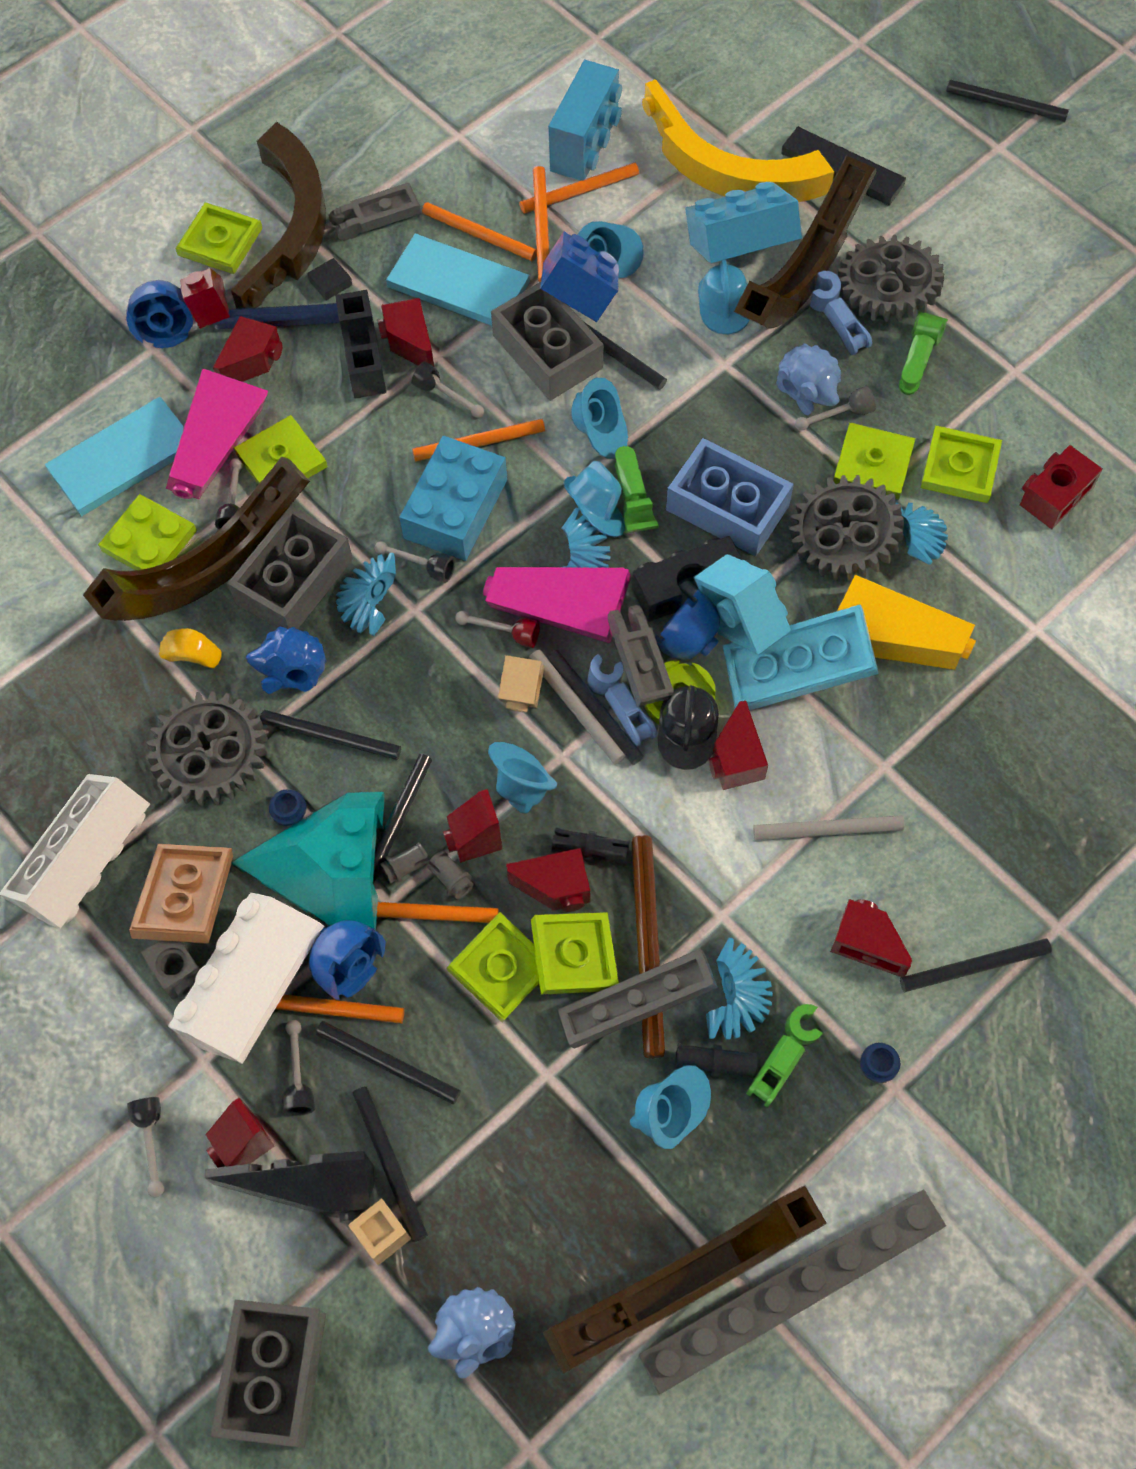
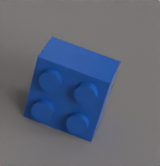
M563 231L543 262L540 289L597 322L618 292L619 265L616 264V260L610 254L604 251L599 253L589 247L588 242L577 234L571 236Z

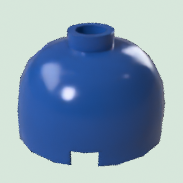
M152 280L137 287L129 297L126 321L129 331L138 341L143 343V340L153 343V347L168 348L180 344L188 337V332L193 326V316L183 300L181 288L168 281Z
M699 589L694 592V597L697 600L693 602L688 598L662 627L664 630L660 635L663 638L661 639L658 635L655 636L659 650L670 658L689 660L699 653L706 657L719 642L714 637L720 627V615L717 607Z
M343 920L323 928L315 940L309 956V969L313 979L326 993L336 1000H340L339 995L341 994L346 998L353 996L375 974L377 968L372 964L377 954L383 958L385 939L372 927L358 921Z

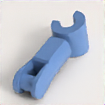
M830 271L819 272L815 291L812 292L810 306L814 310L824 312L851 355L857 354L858 349L863 346L866 348L871 347V335L857 320L841 297L839 298L841 289L839 277ZM853 332L856 334L854 337L851 336Z
M600 655L594 656L588 673L587 683L589 688L596 694L605 695L628 737L636 747L640 746L641 741L648 737L651 739L656 738L657 730L653 722L641 706L637 707L634 695L625 682L620 683L623 675L622 662L616 663L613 673L607 675L600 671L602 663ZM638 719L641 725L635 728L632 721Z

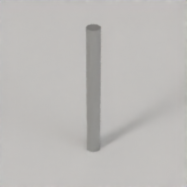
M541 650L533 652L529 659L543 663V677L613 764L616 765L624 760L626 755Z
M900 815L753 825V834L755 840L899 831L904 830V818Z

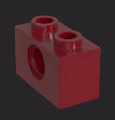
M1071 445L1061 454L1057 452L1052 454L1043 466L1044 471L1039 476L1036 473L1032 474L1022 487L1025 493L1020 506L1051 530L1094 488L1103 468Z

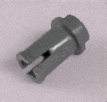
M418 842L392 858L389 856L384 857V862L380 863L379 867L389 884L394 881L400 883L402 882V877L427 865L430 860L425 849Z
M445 851L435 854L430 859L431 862L427 864V868L447 888L446 893L449 896L460 899L473 888L472 876L468 872L463 873Z

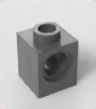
M160 940L141 952L159 983L172 1000L178 996L185 997L188 995L195 983V978L200 968L183 942ZM184 962V966L178 974L168 975V969L172 964Z

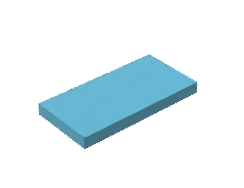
M415 233L386 279L388 288L420 298L423 301L492 326L491 311L524 292L530 283V275Z
M158 397L47 462L45 466L82 517L172 463L184 426L163 399Z
M861 604L789 625L791 631L760 654H756L734 642L722 645L735 708L740 701L746 700L749 710H753L879 674Z

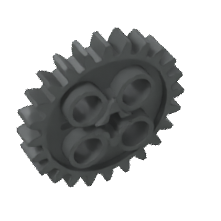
M881 235L879 236L878 243L867 239L866 247L856 244L855 252L847 251L846 259H841L838 277L841 282L840 292H842V299L849 301L850 309L860 307V316L871 312V320H875L878 315H883L884 321L888 322L890 316L895 315L898 321H902L903 314H907L913 319L915 318L916 309L925 313L927 311V304L934 306L936 297L941 296L945 274L943 273L944 265L939 263V255H931V247L921 249L922 241L920 240L913 245L909 244V237L904 238L902 242L897 240L896 235H893L890 241H886Z
M842 475L840 484H835L831 478H828L827 488L824 489L820 485L815 484V495L805 492L804 499L806 504L796 503L797 514L791 515L792 527L789 529L791 538H793V549L798 550L800 562L807 560L808 570L811 571L819 566L820 577L825 576L828 571H832L835 581H837L841 573H846L848 581H852L853 572L858 571L863 578H866V568L870 567L874 571L879 572L878 561L881 560L889 564L891 562L889 552L898 553L897 541L903 540L902 528H904V518L901 516V505L895 503V495L893 493L886 495L885 485L874 489L872 478L863 485L860 482L859 475H856L852 483H848L846 476ZM861 509H868V510H869L868 512H865V513H859V512H857V511H859V510H861ZM828 512L834 513L831 516H823V514ZM862 539H871V540H872V541H870V542H868V543H860V542H859V541L862 540ZM828 542L836 543L834 546L830 547L823 546Z
M211 691L208 700H203L200 692H196L195 702L190 703L186 697H182L183 707L180 709L170 704L169 709L172 715L170 717L158 716L163 726L162 728L151 727L150 730L156 739L147 741V746L152 753L146 755L149 763L154 765L150 770L155 778H159L158 783L161 788L166 789L169 787L168 791L173 798L181 794L186 804H189L193 797L196 796L200 806H204L207 797H211L215 805H219L220 795L224 793L230 800H233L232 790L236 787L246 792L243 781L245 779L257 780L253 768L264 769L263 761L259 757L268 755L266 746L262 744L268 741L265 732L261 731L264 727L260 718H255L254 709L252 707L245 709L246 706L241 698L233 703L229 693H226L220 701L215 691ZM216 722H225L218 729H210ZM191 737L186 744L176 745L180 739ZM210 745L211 748L205 751L204 748ZM239 751L234 758L224 759L227 753ZM196 767H205L200 774L190 775Z

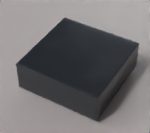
M334 258L307 273L310 283L326 301L353 285L351 277Z

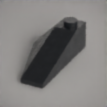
M364 1151L310 1155L309 1164L306 1165L303 1162L291 1161L289 1159L274 1160V1163L270 1165L268 1170H262V1165L243 1164L205 1170V1179L215 1186L325 1216L339 1218L342 1224H350L375 1204L374 1165Z

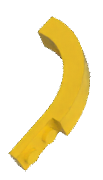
M656 79L645 83V97L642 99V105L646 115L653 118L659 134L663 137L662 153L680 173L694 183L722 196L733 190H743L745 192L755 189L757 184L763 182L775 183L797 199L798 202L816 199L827 194L833 181L834 170L819 150L802 156L780 160L751 159L725 152L706 142L690 128Z

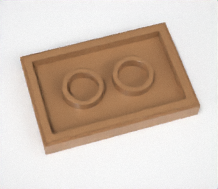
M158 844L129 929L131 939L209 943L233 860L232 848Z

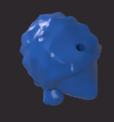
M280 626L275 631L269 632L264 642L257 649L246 655L247 662L254 669L268 676L261 681L262 689L268 694L280 688H298L300 691L307 692L317 685L318 679L325 670L326 657L323 645L319 642V639L309 635L307 631H300L295 627L287 629Z

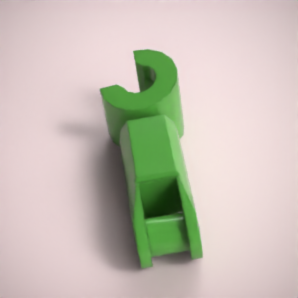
M918 311L911 334L913 342L899 382V389L902 393L912 395L917 392L933 346H938L948 319Z
M629 446L619 447L615 452V470L624 500L623 519L625 533L659 528L652 512L653 504L651 499L646 498V491L640 470L638 469L635 451Z
M812 1004L800 1005L788 1016L785 1023L787 1036L782 1035L746 1092L749 1096L753 1093L765 1101L764 1106L767 1108L773 1102L804 1054L805 1048L802 1045L814 1043L823 1034L818 1029L805 1031L800 1026V1020H808L818 1008ZM766 1072L779 1080L774 1088L761 1080Z

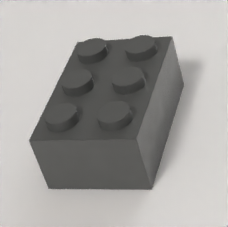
M541 282L491 311L492 330L494 338L551 401L603 369L604 344L567 304L540 289Z
M290 506L227 583L235 604L275 628L281 626L287 629L291 627L299 629L353 560L348 538Z
M234 1300L210 1437L305 1448L326 1313L317 1308Z

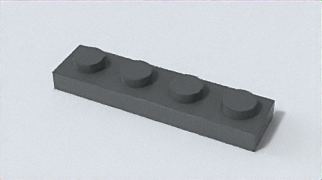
M700 948L560 1008L558 1012L568 1043L575 1049L718 987L705 953Z

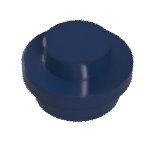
M281 790L272 797L269 803V813L272 819L283 826H291L298 823L306 813L305 799L295 790Z
M873 1043L861 1055V1070L873 1082H889L896 1077L900 1070V1057L896 1050L888 1044Z

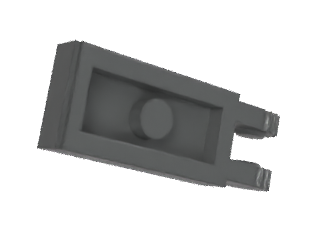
M404 183L352 200L349 204L340 206L330 212L329 220L332 225L337 226L335 233L338 239L348 240L349 238H356L361 231L363 233L421 214V208L410 183Z
M638 605L629 607L628 618L633 632L627 631L619 610L610 611L608 623L612 636L615 638L614 641L637 707L669 699L674 694V690L652 628L648 627L642 608Z

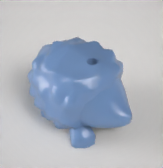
M804 343L799 347H794L784 355V358L779 363L776 384L780 391L787 393L797 401V405L803 414L809 415L814 411L813 402L824 406H835L839 403L837 386L841 381V371L837 359L831 357L827 350L820 349L818 345L810 347Z
M479 1287L473 1290L464 1289L457 1296H449L445 1304L437 1312L435 1320L437 1324L436 1336L428 1346L430 1354L435 1358L444 1360L460 1359L455 1366V1372L459 1378H467L478 1368L479 1364L486 1363L494 1358L500 1359L505 1357L511 1351L516 1324L513 1310L504 1297L499 1296L494 1289L489 1291H483Z

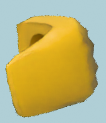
M181 628L171 630L166 633L160 642L159 656L169 662L188 661L208 668H215L221 660V650L204 634L193 629Z

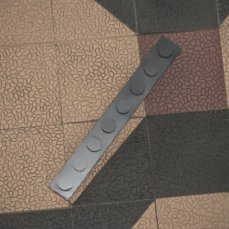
M923 1189L645 1350L638 1356L660 1395L946 1227V1224Z

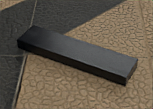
M797 126L782 146L781 154L789 158L819 150L834 170L833 179H835L846 155L874 167L877 172L865 195L890 206L905 185L906 177Z

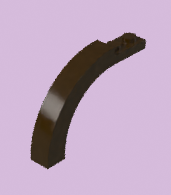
M278 121L257 142L262 162L276 171L288 183L295 194L294 212L287 230L277 244L231 289L236 309L259 307L271 291L284 282L287 275L298 281L315 259L325 234L327 220L326 203L315 160L303 142Z
M846 155L813 222L797 249L786 264L770 280L760 285L751 281L748 282L734 310L735 313L761 326L772 329L784 324L804 305L812 295V292L815 291L818 273L829 270L848 236L846 231L877 172L874 167Z
M282 456L233 517L205 542L174 560L152 568L134 571H117L103 568L83 593V596L102 619L114 621H130L158 616L200 599L226 583L235 575L310 481L290 459Z
M804 1185L775 1200L738 1225L668 1266L546 1330L543 1334L564 1374L722 1287L826 1225L827 1222Z

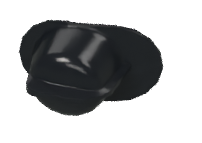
M691 685L680 687L674 690V694L669 699L663 700L657 736L658 749L663 759L672 767L682 770L696 769L704 765L713 755L718 728V705L712 695L704 689Z

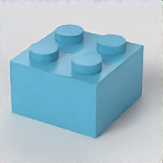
M726 554L694 577L699 590L717 607L720 615V627L717 631L719 635L756 654H760L791 631L786 619L788 615L787 609L777 596L775 590L776 581L768 570H762L745 560H740Z

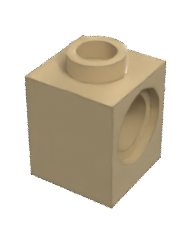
M505 655L498 699L503 703H507L506 709L527 712L528 707L537 708L544 665L541 661Z
M382 1198L348 1225L377 1265H380L411 1240V1237Z

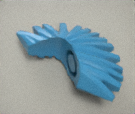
M908 502L905 510L901 508V516L904 518V528L902 530L908 547L907 553L909 556L931 565V559L937 560L940 558V554L944 553L946 543L943 541L948 540V535L942 532L947 531V526L944 524L943 519H938V514H933L934 511L932 509L926 510L927 507L921 506L913 511V503Z
M575 508L561 528L566 534L571 557L567 567L608 568V564L600 561L610 560V556L605 555L610 552V546H595L607 539V536L605 534L594 535L598 530L587 522L583 515L577 520L580 509Z
M389 553L386 561L381 554L378 555L377 562L373 557L370 559V564L367 561L363 562L366 572L355 568L353 572L359 579L346 577L343 580L345 585H340L339 588L342 591L337 593V597H339L336 600L338 612H345L341 616L344 622L352 620L351 629H357V632L362 633L369 626V634L374 636L384 623L385 618L383 614L375 607L386 595L396 576L394 553Z
M730 937L716 960L727 1005L709 1011L706 1014L709 1039L715 1038L720 1024L725 1040H730L732 1034L735 1039L740 1037V1023L751 1033L755 1030L752 1019L762 1023L766 1019L762 1014H769V1010L764 1006L772 1005L771 1001L765 999V997L773 996L771 991L765 990L772 987L771 981L752 980L765 973L766 969H750L759 958L755 956L749 959L752 953L751 949L742 955L746 947L743 943H740L733 951L734 939Z

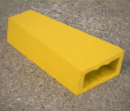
M857 575L854 576L837 610L840 611L861 604L875 658L955 670L960 658L968 660L976 640L970 638L975 627L974 624Z

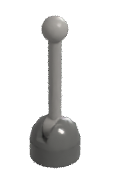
M868 386L858 388L851 393L847 404L809 418L799 417L795 422V426L798 430H805L812 423L847 410L857 415H866L874 412L876 405L873 394Z

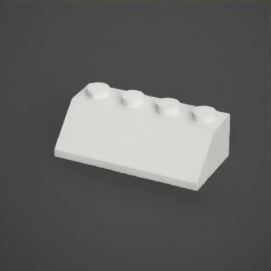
M88 774L1 890L0 896L43 922L61 928L75 917L79 910L78 904L84 895L98 885L101 880L100 873L108 862L113 861L121 853L124 847L123 841L128 834L142 824L145 819L144 812L150 803L117 777Z
M250 892L249 896L239 905L237 915L228 930L219 937L216 949L207 964L198 971L195 983L188 995L177 1005L174 1017L168 1027L203 1050L243 1064L324 925L272 897Z

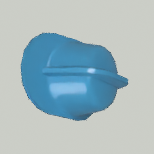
M594 221L583 226L578 233L579 236L588 242L589 247L599 253L604 251L616 260V264L619 265V278H626L634 274L640 267L644 257L643 243L640 236L633 229L624 225Z
M726 259L721 260L719 265L711 268L700 281L698 297L703 323L710 330L718 334L729 335L745 328L750 320L734 312L748 283L744 273L738 267L728 265Z
M606 378L592 379L584 387L583 392L576 394L571 407V417L577 429L587 434L592 447L599 455L607 459H615L616 450L619 447L627 446L628 443L627 426L618 392L612 382Z
M593 461L577 477L570 476L565 479V489L574 499L583 516L595 529L612 537L623 534L625 531L624 519L617 508L621 494V485L600 461Z
M494 742L489 746L488 754L498 768L496 791L520 813L527 814L532 806L542 801L548 790L557 788V782L547 773L541 763L526 750L505 742Z
M683 1066L674 1071L664 1081L644 1088L637 1097L635 1115L630 1119L631 1126L640 1129L649 1138H653L655 1144L662 1149H672L678 1145L684 1137L702 1122L709 1109L711 1088L704 1071L696 1066Z

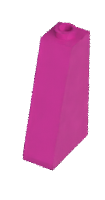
M202 369L166 489L171 490L174 495L180 498L191 499L193 497L200 499L233 452L234 447L238 445L262 411L268 390Z
M496 567L494 575H489L486 580L483 595L486 596L485 601L491 608L524 618L539 620L540 623L610 643L612 633L608 623V614L613 610L621 611L631 580V574L625 568Z

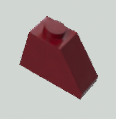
M209 268L201 272L195 271L180 280L183 300L199 329L230 317L223 280L214 270Z
M420 298L381 305L383 319H378L377 322L381 339H388L390 351L418 366L424 361L434 366L432 348Z
M240 316L213 366L214 372L241 382L269 372L274 361L280 358L283 349L276 326Z
M746 700L740 701L714 744L713 757L709 758L713 779L719 778L723 790L758 782L766 778L768 762Z
M488 789L479 791L446 816L449 830L443 831L449 853L456 851L460 863L503 849L499 821Z
M580 848L506 864L509 884L553 911L562 909L564 912H573L582 909L585 904L591 903L590 886Z
M848 900L830 952L899 977L906 976L913 960L887 912L878 909L876 904L868 900Z
M239 1097L231 1102L205 1134L212 1145L206 1151L217 1168L251 1164L275 1147L254 1113Z

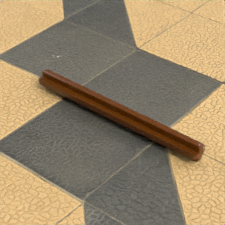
M638 835L632 839L639 975L660 966L652 838L648 835ZM663 1012L642 1020L643 1053L645 1058L657 1059L665 1055Z

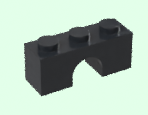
M368 290L335 295L354 399L387 393Z
M730 536L722 539H710L700 547L689 551H677L667 559L656 563L647 562L633 571L632 589L648 622L675 613L681 607L682 592L679 586L682 583L695 581L694 577L726 554L742 560Z

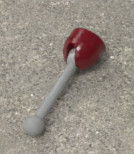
M459 611L455 617L456 622L460 625L472 623L511 632L515 642L525 647L534 648L539 637L540 621L535 619L521 618L514 625H508L469 616L465 611Z

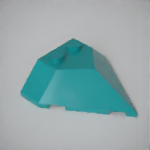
M384 792L346 793L231 863L242 872H247L257 878L261 884L305 912H310L320 918L327 926L343 920L362 922L376 930L378 895L373 885L376 829L383 828Z

